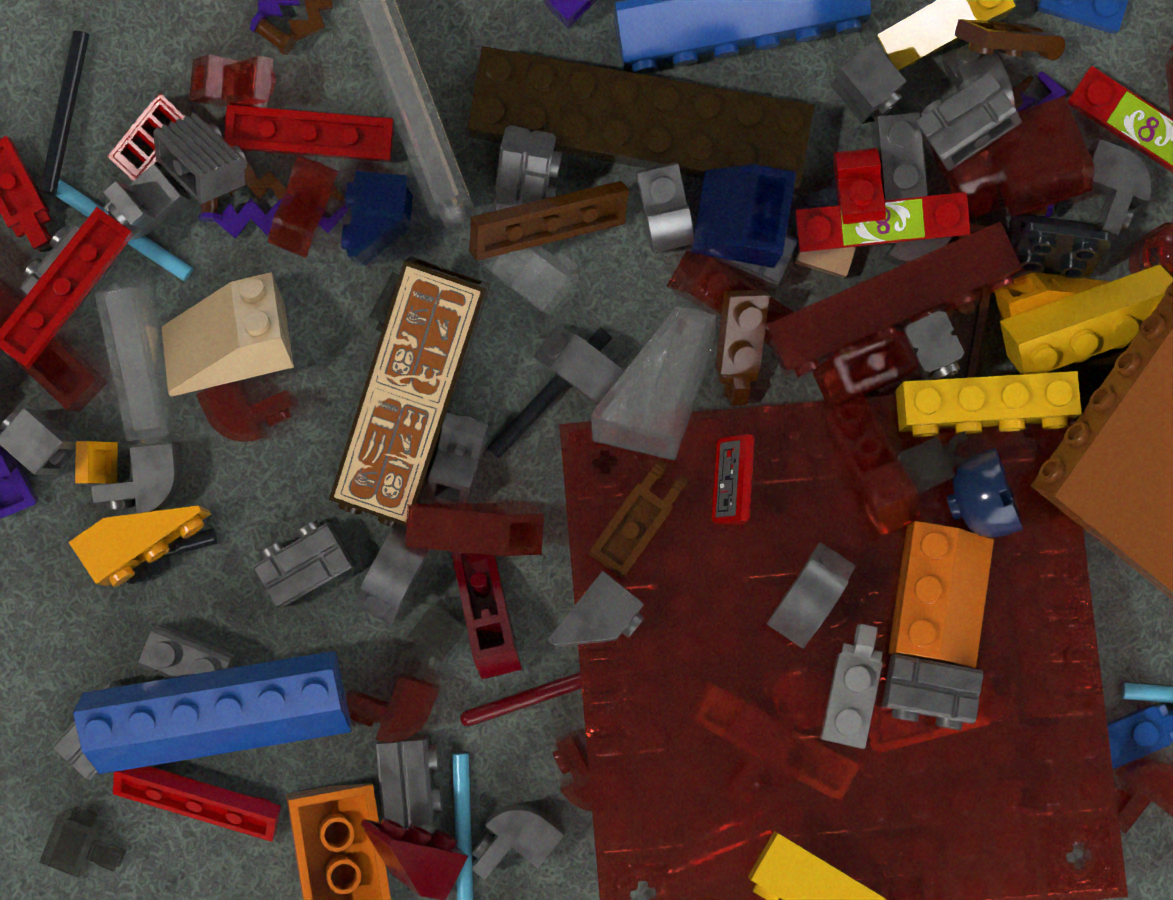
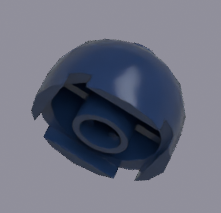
M996 448L978 453L966 459L956 469L953 476L954 493L946 496L954 520L963 518L969 530L979 536L992 538L1024 530L1013 491L1005 476L1007 474Z

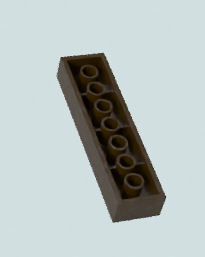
M482 46L467 130L471 138L502 143L505 129L509 125L527 128L530 132L534 130L554 134L556 137L554 151L561 152L562 154L645 169L677 162L681 175L795 195L801 185L815 105Z

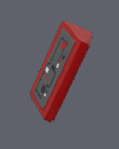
M745 434L723 437L717 441L712 522L716 524L742 526L750 519L755 441L753 435Z

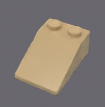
M272 272L232 281L162 326L167 387L170 397L294 367L285 304Z

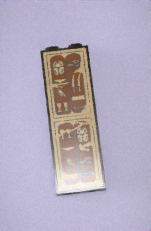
M413 256L404 260L329 500L339 503L338 507L352 514L366 512L378 516L380 523L393 528L396 523L407 527L410 526L416 516L439 446L442 425L446 414L450 412L491 283Z

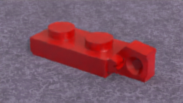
M6 135L0 139V214L7 227L12 229L17 237L20 238L26 234L33 249L42 252L52 247L50 245L52 238L44 225L52 221L48 213L49 209L15 144Z

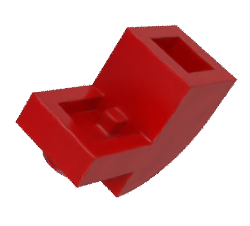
M877 147L834 152V180L843 224L886 220L881 163Z

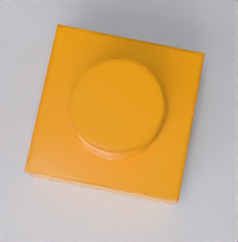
M76 441L75 483H117L118 442Z

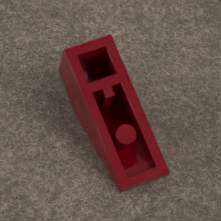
M488 539L451 548L472 656L481 680L522 670L492 540Z

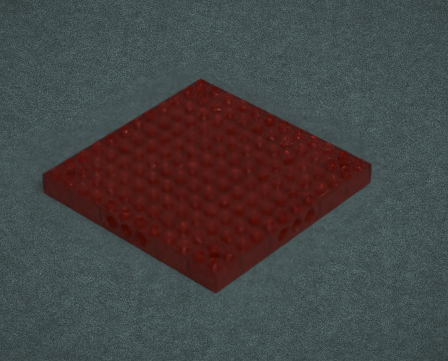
M896 395L559 424L574 604L576 605L602 571L644 604L639 613L645 618L629 638L622 633L616 641L578 645L600 900H638V897L631 898L630 892L637 890L638 882L641 881L647 882L648 888H655V895L648 896V900H766L753 892L756 883L751 881L748 875L774 831L887 900H1102L1128 897L1084 531L1080 525L1031 487V484L1039 474L1041 466L1053 455L1064 439V435L1069 427L1042 429V423L1025 424V426L1031 425L1032 432L1026 435L1025 438L1023 437V431L1000 432L999 426L982 427V432L974 434H956V429H940L939 434L935 436L913 437L912 431L899 432ZM745 434L753 435L755 441L750 519L742 526L716 524L712 522L717 441L723 437ZM996 448L1007 474L1005 476L1013 491L1024 530L1005 536L987 537L993 539L994 543L976 668H971L983 671L975 723L963 722L962 730L935 726L936 717L919 714L918 722L893 718V709L882 707V701L887 681L889 660L892 655L888 653L907 526L914 521L960 528L972 532L967 527L963 518L954 520L946 496L954 493L953 476L956 469L966 459L978 453ZM609 455L610 461H616L617 465L610 468V474H600V468L594 469L593 464L600 462V456ZM662 459L668 463L666 471L661 479L656 481L650 492L663 500L670 491L669 488L674 480L680 477L681 474L690 480L673 503V510L628 574L622 579L589 556L588 553L637 483L641 485L657 461ZM821 542L855 564L856 567L848 579L849 583L828 616L805 647L801 648L768 626L767 622L785 593L798 577L816 546ZM860 624L878 627L873 650L883 652L881 659L883 664L865 749L820 739L837 655L841 653L843 643L853 645L856 628ZM1073 844H1075L1076 849L1083 851V857L1077 858L1075 863L1067 861L1066 858L1067 853L1073 852Z

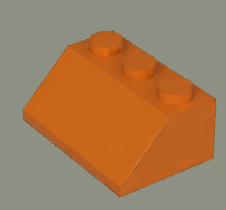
M914 521L907 526L888 654L976 668L994 543L993 539L979 536L960 528Z
M373 784L326 786L286 794L302 900H391L386 864L361 826L363 819L379 822Z

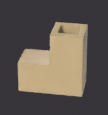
M856 247L801 253L798 251L795 264L844 279L847 277Z

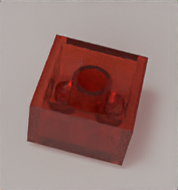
M1065 96L1018 111L1022 123L983 148L1011 217L1093 191L1095 166Z

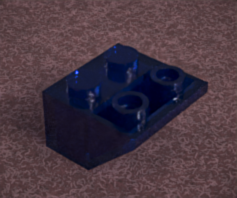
M756 164L706 170L691 253L775 268L784 251L796 172Z
M355 171L354 182L347 183L345 204L346 207L351 209L350 224L343 225L341 247L347 251V256L357 266H366L410 230L414 187L407 175Z

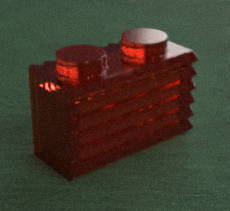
M899 330L830 357V359H827L816 369H813V376L827 406L833 408L837 404L840 405L858 396L861 397L865 393L868 394L893 382L896 383L916 370L919 363L905 333Z

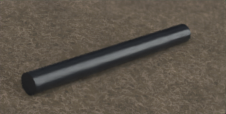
M75 30L72 32L39 191L49 195L57 194L88 45L89 34Z
M600 327L587 342L598 351H601L612 337ZM556 374L487 448L500 459L563 392L569 383Z

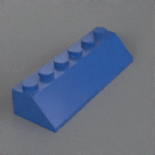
M625 0L615 2L614 27L623 70L633 69V73L644 74L657 70V64L673 61L674 66H685L696 63L698 56L714 53L715 58H726L738 54L739 48L755 45L756 50H767L779 46V40L796 37V42L801 43L821 37L820 32L836 29L839 35L853 33L861 30V24L866 23L870 17L871 0Z
M336 651L84 692L73 710L82 753L99 774L352 732Z

